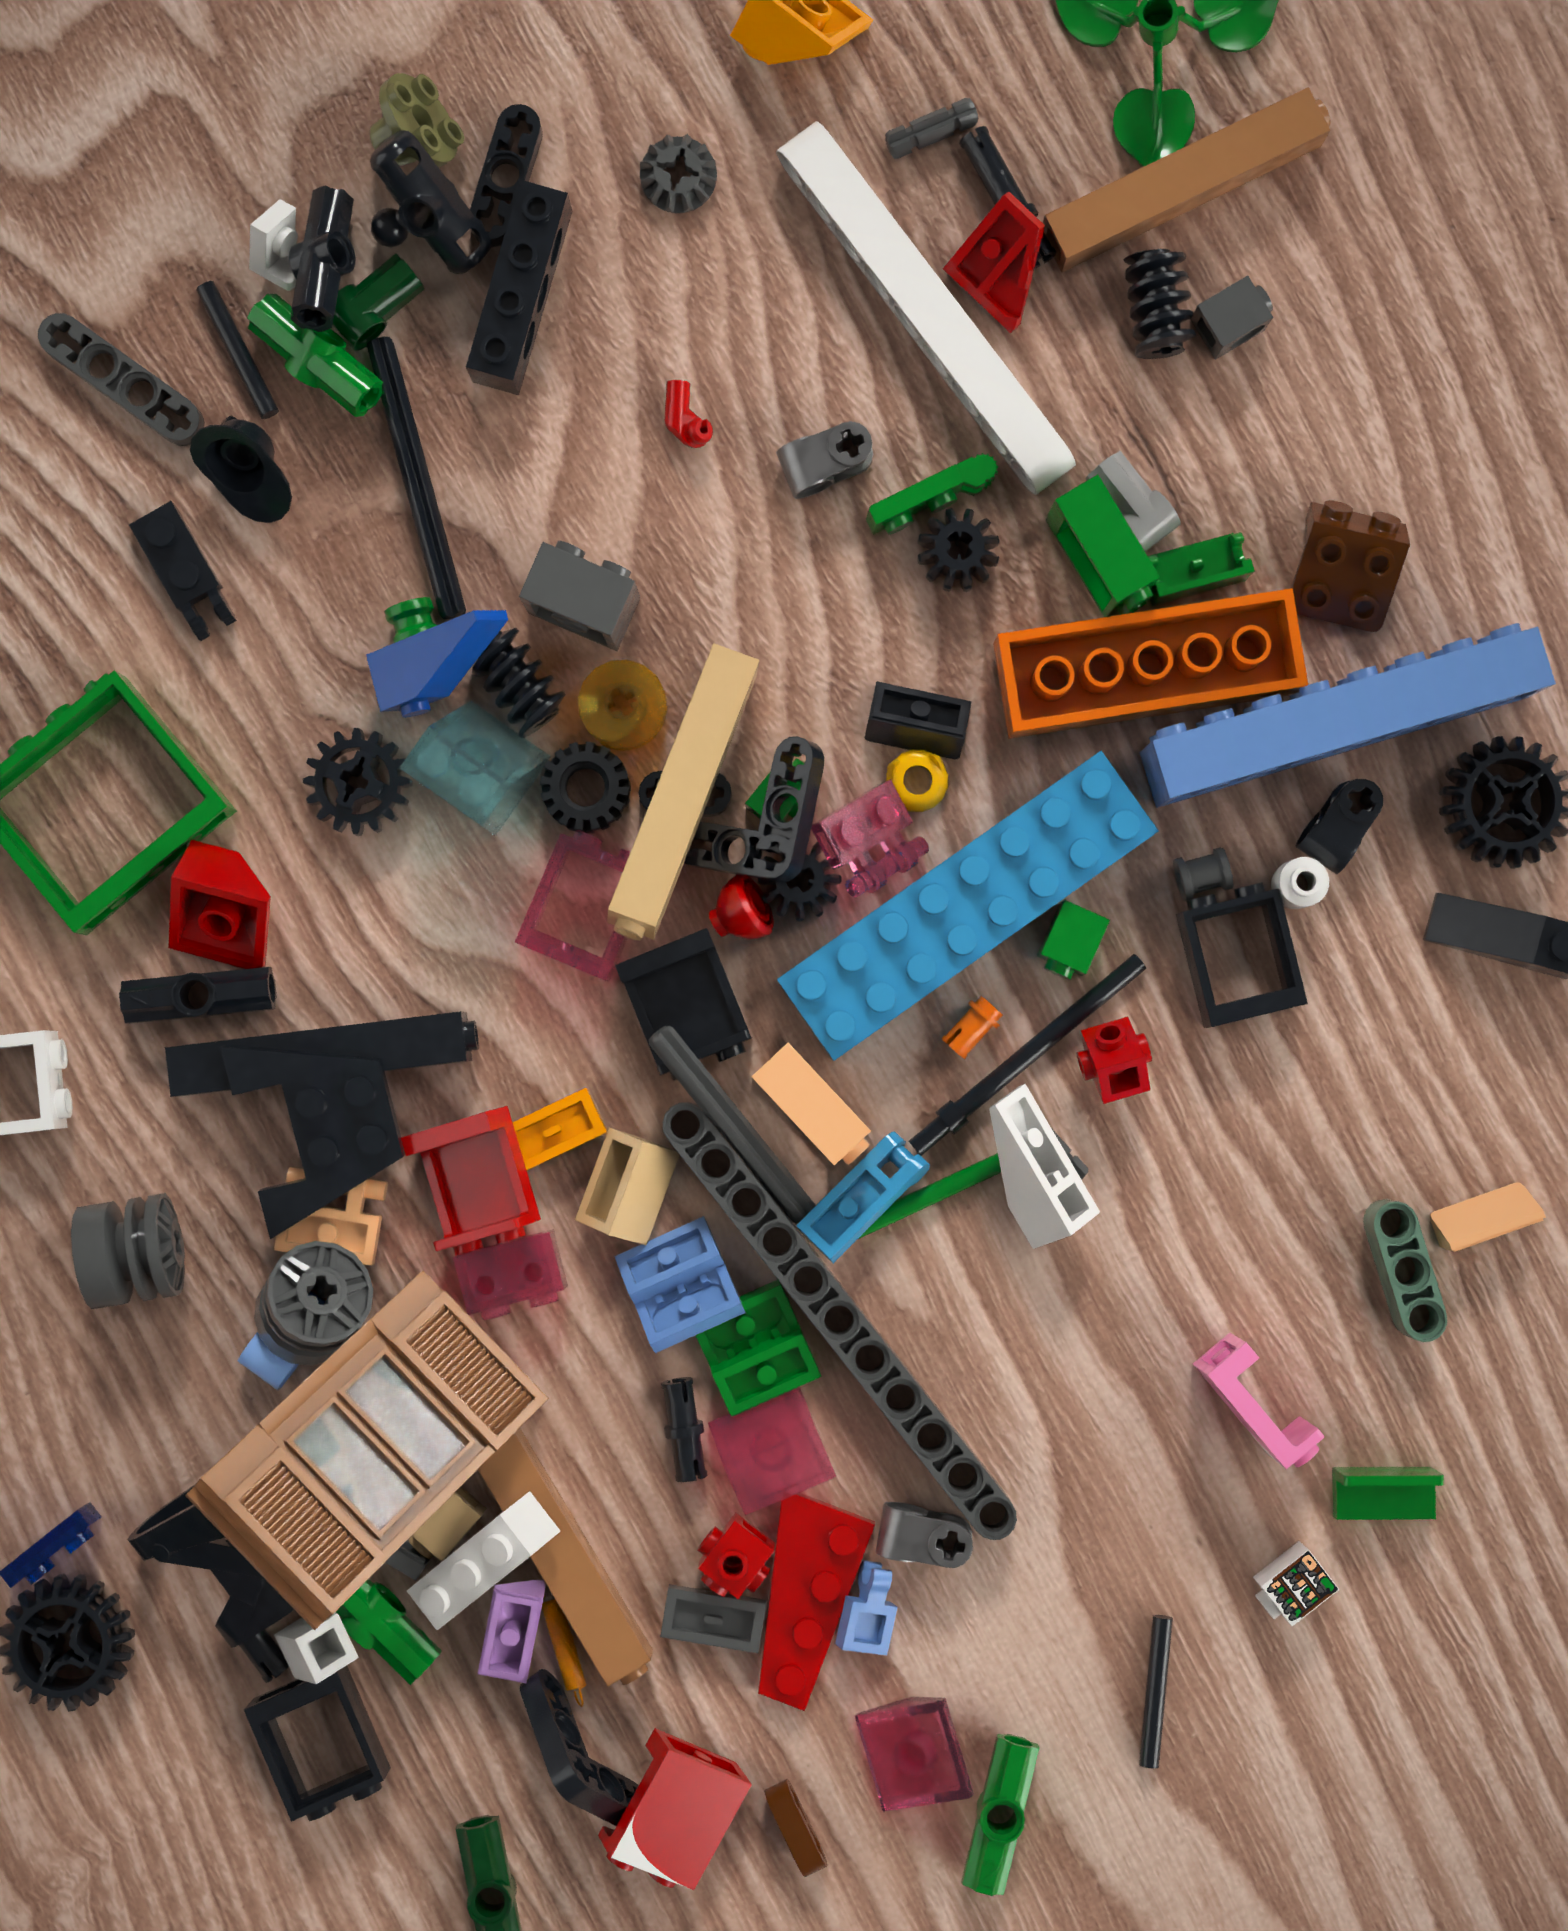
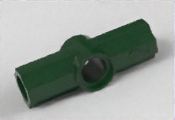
M484 1815L457 1824L455 1830L469 1894L467 1909L470 1917L474 1920L476 1931H522L515 1898L517 1884L510 1873L499 1816ZM485 1888L498 1889L503 1894L505 1901L498 1905H490L481 1898L480 1891Z

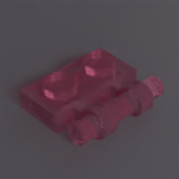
M891 779L876 785L815 822L811 827L832 869L842 867L847 863L851 867L855 876L845 882L847 892L854 898H857L866 891L874 893L886 885L888 877L896 872L905 873L918 865V858L929 851L928 843L921 836H917L909 842L904 841L900 830L912 824L913 821ZM880 844L886 856L876 862L871 858L868 850Z

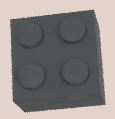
M558 541L556 547L542 542L519 595L528 614L618 651L640 601L636 583L629 578L631 571L607 560H604L601 566L584 559L585 552L564 541Z

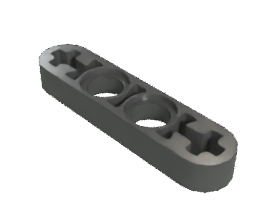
M55 313L42 321L38 329V340L41 347L54 360L169 442L178 446H188L191 444V439L196 432L204 428L205 421L203 415L190 400L72 316L65 313ZM57 330L64 333L69 330L68 334L72 339L83 347L80 354L78 355L63 343L57 345L58 342L53 338L54 333ZM99 354H109L113 356L115 361L112 373L104 378L93 377L90 373V363ZM140 381L151 383L154 389L152 400L144 406L131 404L129 400L131 387ZM164 404L179 416H183L189 411L186 418L191 425L187 430L179 427L173 433L174 424L159 411Z

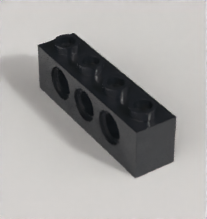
M520 179L466 364V369L473 383L516 395L520 394L573 212L567 192Z

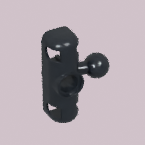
M401 130L385 139L372 153L370 164L372 170L378 174L385 183L386 189L399 204V210L385 208L373 216L371 233L374 239L380 245L391 248L402 244L407 239L408 233H411L416 237L424 238L433 251L438 253L450 272L463 274L474 268L492 247V241L488 233L461 199L454 184L444 176L411 132ZM409 147L418 155L419 163L406 176L394 159ZM471 229L478 235L480 244L467 257L456 241Z

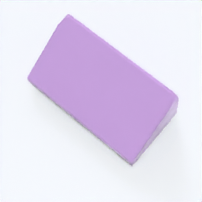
M529 1580L494 1586L478 1675L527 1683L546 1588L544 1580Z

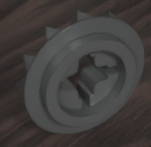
M667 134L663 140L655 145L650 144L643 161L640 162L642 189L651 203L664 211L671 213L693 211L702 206L715 189L717 181L716 162L705 143L701 144L693 140L688 134L683 137H672ZM683 156L686 171L692 173L690 177H682L679 184H676L675 191H673L671 175L664 171L666 167L674 168L677 161H680V157Z

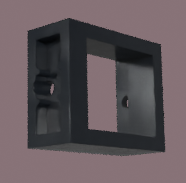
M1262 882L1234 889L1236 899L1217 903L1215 894L1186 901L1188 910L1176 914L1204 1028L1308 1004L1279 888L1265 891ZM1261 906L1282 989L1216 1005L1195 922Z
M347 1665L318 1684L296 1679L253 1698L244 1709L291 1821L305 1815L309 1821L319 1819L335 1810V1802L352 1795L354 1800L358 1801L376 1793L382 1788L380 1782L384 1781L391 1767ZM337 1691L368 1765L306 1791L276 1718Z

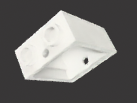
M42 1030L0 1035V1049L33 1045L41 1116L38 1119L0 1123V1136L68 1128L67 1118L72 1116L73 1109L72 1098L69 1089L63 1088L62 1069L67 1067L68 1056L64 1040H59L58 1031Z

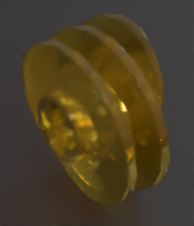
M628 659L611 660L594 668L582 683L578 695L579 716L590 735L606 748L619 751L641 748L657 736L665 723L668 706L664 688L658 677L643 664ZM621 694L626 700L633 697L636 699L635 702L630 704L633 711L626 716L620 710L613 713L610 711L611 708L616 706L613 699Z

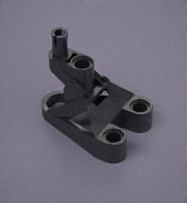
M319 1417L293 1441L318 1468L329 1461L341 1448ZM194 1484L147 1518L130 1534L127 1540L143 1561L155 1558L159 1562L211 1570L230 1595L215 1627L231 1648L239 1645L262 1675L265 1683L270 1682L273 1679L272 1675L274 1678H277L289 1665L281 1649L266 1631V1628L287 1616L294 1609L228 1540L226 1542L230 1547L210 1543L225 1537L185 1496L196 1485Z

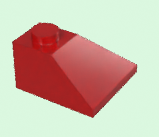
M191 840L171 876L169 949L244 969L266 967L271 896L239 852Z

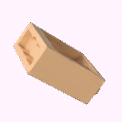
M789 1043L783 1046L751 1076L833 1165L837 1164L841 1159L849 1165L869 1147L870 1144L864 1137L871 1130Z

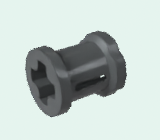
M1224 848L1213 849L1211 855L1184 861L1182 857L1173 860L1177 887L1184 902L1192 900L1196 893L1219 887H1222L1224 890L1233 889V875Z

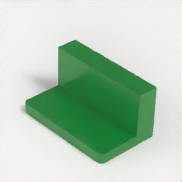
M1332 1467L1333 1517L1337 1520L1436 1519L1435 1486L1444 1485V1475L1432 1467Z

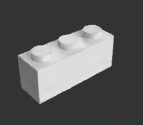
M529 1491L416 1582L407 1592L434 1628L439 1630L556 1536L560 1529Z

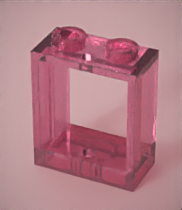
M575 830L573 837L561 833L515 939V943L609 982L627 937L613 930L603 956L599 957L537 931V928L569 852L620 873H623L630 852L621 849L617 857L600 850L603 841L579 830Z

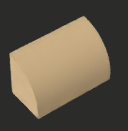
M609 1127L575 1220L609 1236L647 1245L680 1154L662 1145Z

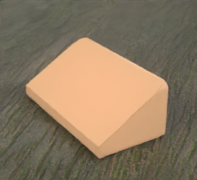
M1513 1183L1436 1210L1430 1214V1221L1439 1246L1453 1252L1541 1222L1543 1218H1546L1543 1209L1521 1183Z

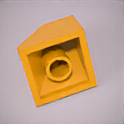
M748 0L730 36L743 45L744 51L750 57L763 61L767 65L829 55L868 29L873 19L848 0Z

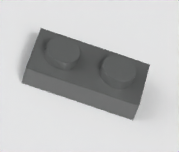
M669 1584L660 1637L758 1653L767 1600L740 1596L737 1599L731 1594H726L725 1597H722L714 1591Z

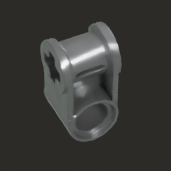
M844 422L815 435L796 439L779 448L776 454L793 497L801 499L827 489L832 484L867 470L873 457L872 439L867 428L860 423ZM851 440L854 446H858L859 455L850 458L849 453L843 450V442Z
M884 1503L875 1551L877 1555L896 1561L920 1562L945 1568H957L964 1565L970 1558L973 1551L972 1530L968 1522L962 1517L955 1514L926 1510L907 1503ZM948 1531L957 1532L958 1541L961 1542L955 1543L953 1550H945L944 1543L941 1540L946 1539Z

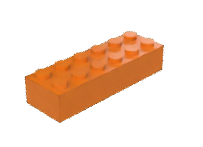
M1293 588L997 634L993 643L1008 739L1257 701L1280 694L1281 697L1289 696L1300 692V688L1308 685Z

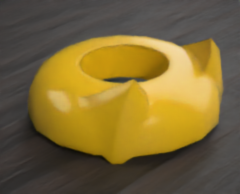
M912 749L901 753L888 764L886 788L890 798L898 807L909 812H924L934 808L944 798L948 789V773L939 755L932 754L926 750ZM921 766L928 770L932 783L926 793L913 794L905 788L903 778L909 768Z

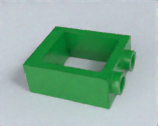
M1097 474L1055 499L1047 515L1046 522L1102 615L1109 617L1117 612L1119 615L1134 613L1147 604L1146 600L1153 596L1151 589L1160 576L1099 475Z

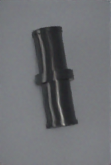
M691 1377L674 1378L672 1383L670 1380L661 1383L668 1418V1425L664 1427L665 1438L671 1439L677 1482L697 1481L696 1475H698V1479L707 1477L700 1434L704 1433L703 1421L697 1418L692 1386L693 1378Z

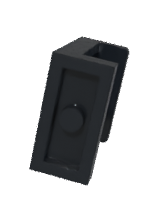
M707 928L615 965L621 982L625 985L648 1045L649 1039L657 1030L664 1026H671L699 1060L716 1054L718 1061L721 1062L746 1052L743 1042L752 1039ZM649 1045L659 1075L670 1072L673 1081L677 1080Z

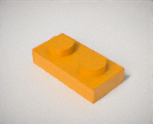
M588 1088L575 1092L513 1122L527 1171L596 1139L608 1131Z

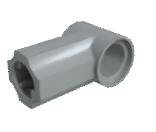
M1121 451L1108 457L1087 475L1086 481L1097 474L1099 475L1145 552L1181 525L1179 516L1170 502L1159 491H1152Z

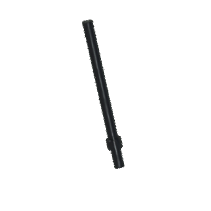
M1135 954L1129 957L955 1103L950 1100L935 1113L938 1117L908 1141L911 1146L922 1156L949 1132L955 1135L969 1123L967 1118L1146 970L1147 968Z

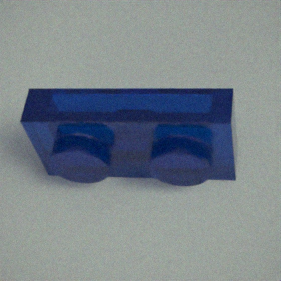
M91 1502L87 1503L0 1571L1 1577L10 1588L24 1579L30 1585L34 1584L55 1567L50 1558L65 1547L69 1554H71L90 1540L94 1533L89 1527L101 1519L102 1516Z

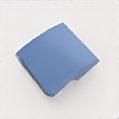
M704 1216L648 1241L647 1245L641 1244L614 1256L628 1294L637 1309L649 1344L655 1353L746 1313Z

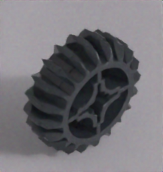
M1497 736L1491 740L1490 748L1483 741L1474 744V756L1467 752L1461 753L1457 757V761L1462 770L1450 768L1446 771L1445 776L1455 786L1440 788L1439 795L1452 799V804L1439 808V814L1441 816L1453 814L1455 822L1447 825L1444 828V832L1448 835L1458 831L1461 832L1463 836L1455 845L1459 851L1470 847L1472 844L1474 845L1471 853L1472 861H1482L1489 852L1488 862L1491 868L1501 867L1505 859L1511 869L1519 868L1522 866L1523 857L1532 864L1541 860L1540 849L1547 853L1553 852L1557 846L1552 836L1564 837L1567 835L1568 829L1558 820L1568 819V807L1562 806V801L1568 799V789L1561 790L1559 782L1568 778V772L1564 770L1554 774L1551 768L1558 761V756L1554 754L1547 756L1543 760L1539 759L1542 752V744L1534 743L1525 752L1523 737L1517 736L1513 738L1509 746H1507L1503 736ZM1492 764H1507L1521 769L1526 774L1511 783L1504 780L1499 774L1493 776L1486 767ZM1474 783L1478 785L1475 790L1480 794L1483 801L1482 811L1476 818L1471 806V794ZM1536 788H1538L1541 797V813L1538 822L1536 821L1538 815L1531 807L1530 801L1531 795ZM1519 790L1512 796L1513 800L1509 803L1511 810L1494 815L1501 809L1500 805L1504 802L1503 795ZM1503 822L1514 830L1520 829L1527 837L1519 842H1507L1491 836L1487 831Z
M59 1574L54 1577L52 1585L46 1579L39 1580L34 1584V1592L25 1590L18 1595L20 1606L12 1605L7 1609L5 1615L12 1623L4 1624L0 1627V1636L10 1642L0 1647V1656L11 1657L12 1662L2 1669V1674L11 1675L16 1672L20 1677L15 1682L13 1691L19 1692L26 1686L32 1689L29 1695V1704H36L43 1696H47L46 1705L48 1711L56 1710L62 1700L68 1712L75 1711L80 1706L81 1700L87 1706H92L99 1701V1693L106 1696L109 1695L116 1688L113 1679L121 1680L126 1676L128 1670L122 1662L129 1661L134 1656V1650L122 1643L135 1637L136 1630L121 1628V1623L130 1617V1611L122 1610L116 1613L112 1606L120 1599L119 1594L114 1593L107 1599L100 1596L104 1590V1582L97 1581L87 1590L85 1575L79 1574L76 1576L70 1586L67 1576ZM53 1605H68L77 1608L67 1621H61L54 1617L47 1620L39 1615L43 1608ZM91 1620L95 1622L101 1634L102 1650H100L101 1644L96 1642L90 1634L89 1626ZM74 1627L69 1641V1646L72 1649L59 1658L64 1649L62 1646L65 1639L62 1635ZM32 1641L37 1643L43 1651L44 1659L42 1665L34 1653ZM66 1664H72L81 1669L86 1665L95 1670L94 1674L80 1679H65L57 1676Z

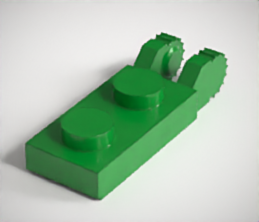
M977 454L976 458L970 457L871 505L866 521L873 535L884 529L888 535L899 532L914 522L912 515L927 508L930 509L932 514L944 510L958 500L955 494L959 492L974 496L982 492V489L986 490L988 486H991V482L994 481V475H997V461L993 459V456L990 457L989 454Z

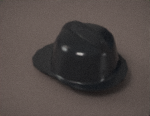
M229 416L220 425H209L199 429L192 437L190 453L194 464L243 516L256 522L272 523L281 520L290 510L292 494L289 482L281 469L273 461L275 450L272 440L261 427L255 423Z

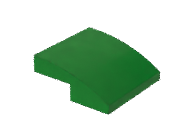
M778 1279L739 1296L746 1313L695 1335L731 1417L822 1377L787 1295Z

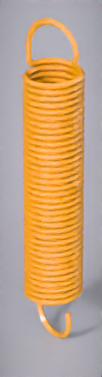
M556 1599L544 1602L541 1609H543V1616H545L546 1625L550 1633V1640H552L558 1666H560L565 1690L569 1691L579 1688L581 1704L577 1698L576 1691H574V1696L578 1705L583 1707L584 1701L581 1689L587 1683L584 1678L585 1676H583L570 1626Z

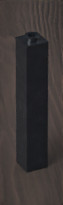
M460 1011L165 1047L170 1097L230 1091L231 1088L220 1049L223 1045L381 1058L384 1071L472 1061L471 1051L479 1050L477 1025L475 1020L468 1021L467 1012Z

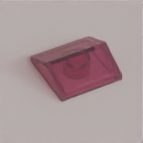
M797 1387L731 1417L729 1413L708 1422L723 1467L745 1516L837 1477L801 1387Z
M909 1697L862 1711L855 1715L883 1812L969 1799L974 1795L946 1698Z

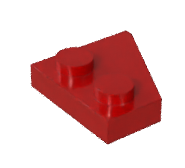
M1008 192L1000 198L944 266L943 270L1008 332L1012 333L1021 324L1045 225L1014 195Z

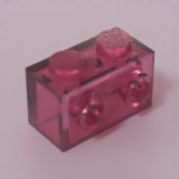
M554 1229L483 1247L453 1257L467 1314L471 1315L481 1312L482 1320L510 1314L512 1312L509 1304L529 1300L530 1308L556 1302L559 1300L557 1292L568 1287Z

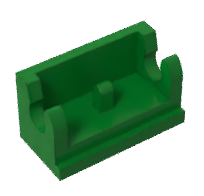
M1241 532L1231 533L1148 556L1160 576L1151 589L1153 596L1150 598L1152 606L1246 581L1255 570L1251 558H1245L1243 555V534Z

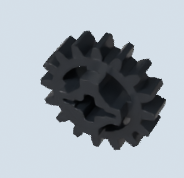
M354 728L352 739L347 740L341 732H334L336 745L330 747L320 741L317 746L323 754L320 760L314 758L307 759L306 763L316 771L315 776L303 778L305 785L315 788V793L309 795L306 801L310 805L321 804L323 806L316 816L319 820L325 822L334 816L333 829L342 833L348 823L351 824L352 832L356 836H362L364 824H369L373 831L377 833L381 832V818L386 817L393 822L398 820L393 810L395 804L408 806L409 801L400 794L401 788L413 786V781L401 776L400 772L410 765L405 758L393 759L399 749L395 743L391 742L383 748L381 747L383 735L379 732L374 731L368 741L365 740L363 730L360 728ZM357 750L353 759L341 764L335 762L343 754ZM380 758L388 769L389 785L382 782L378 774ZM362 773V776L368 780V785L365 789L356 788L354 791V788L348 784V779L351 775L359 777ZM327 779L334 782L338 791L335 801L337 803L336 806L329 797ZM374 800L381 802L379 806L369 812L356 814L360 812L364 804Z

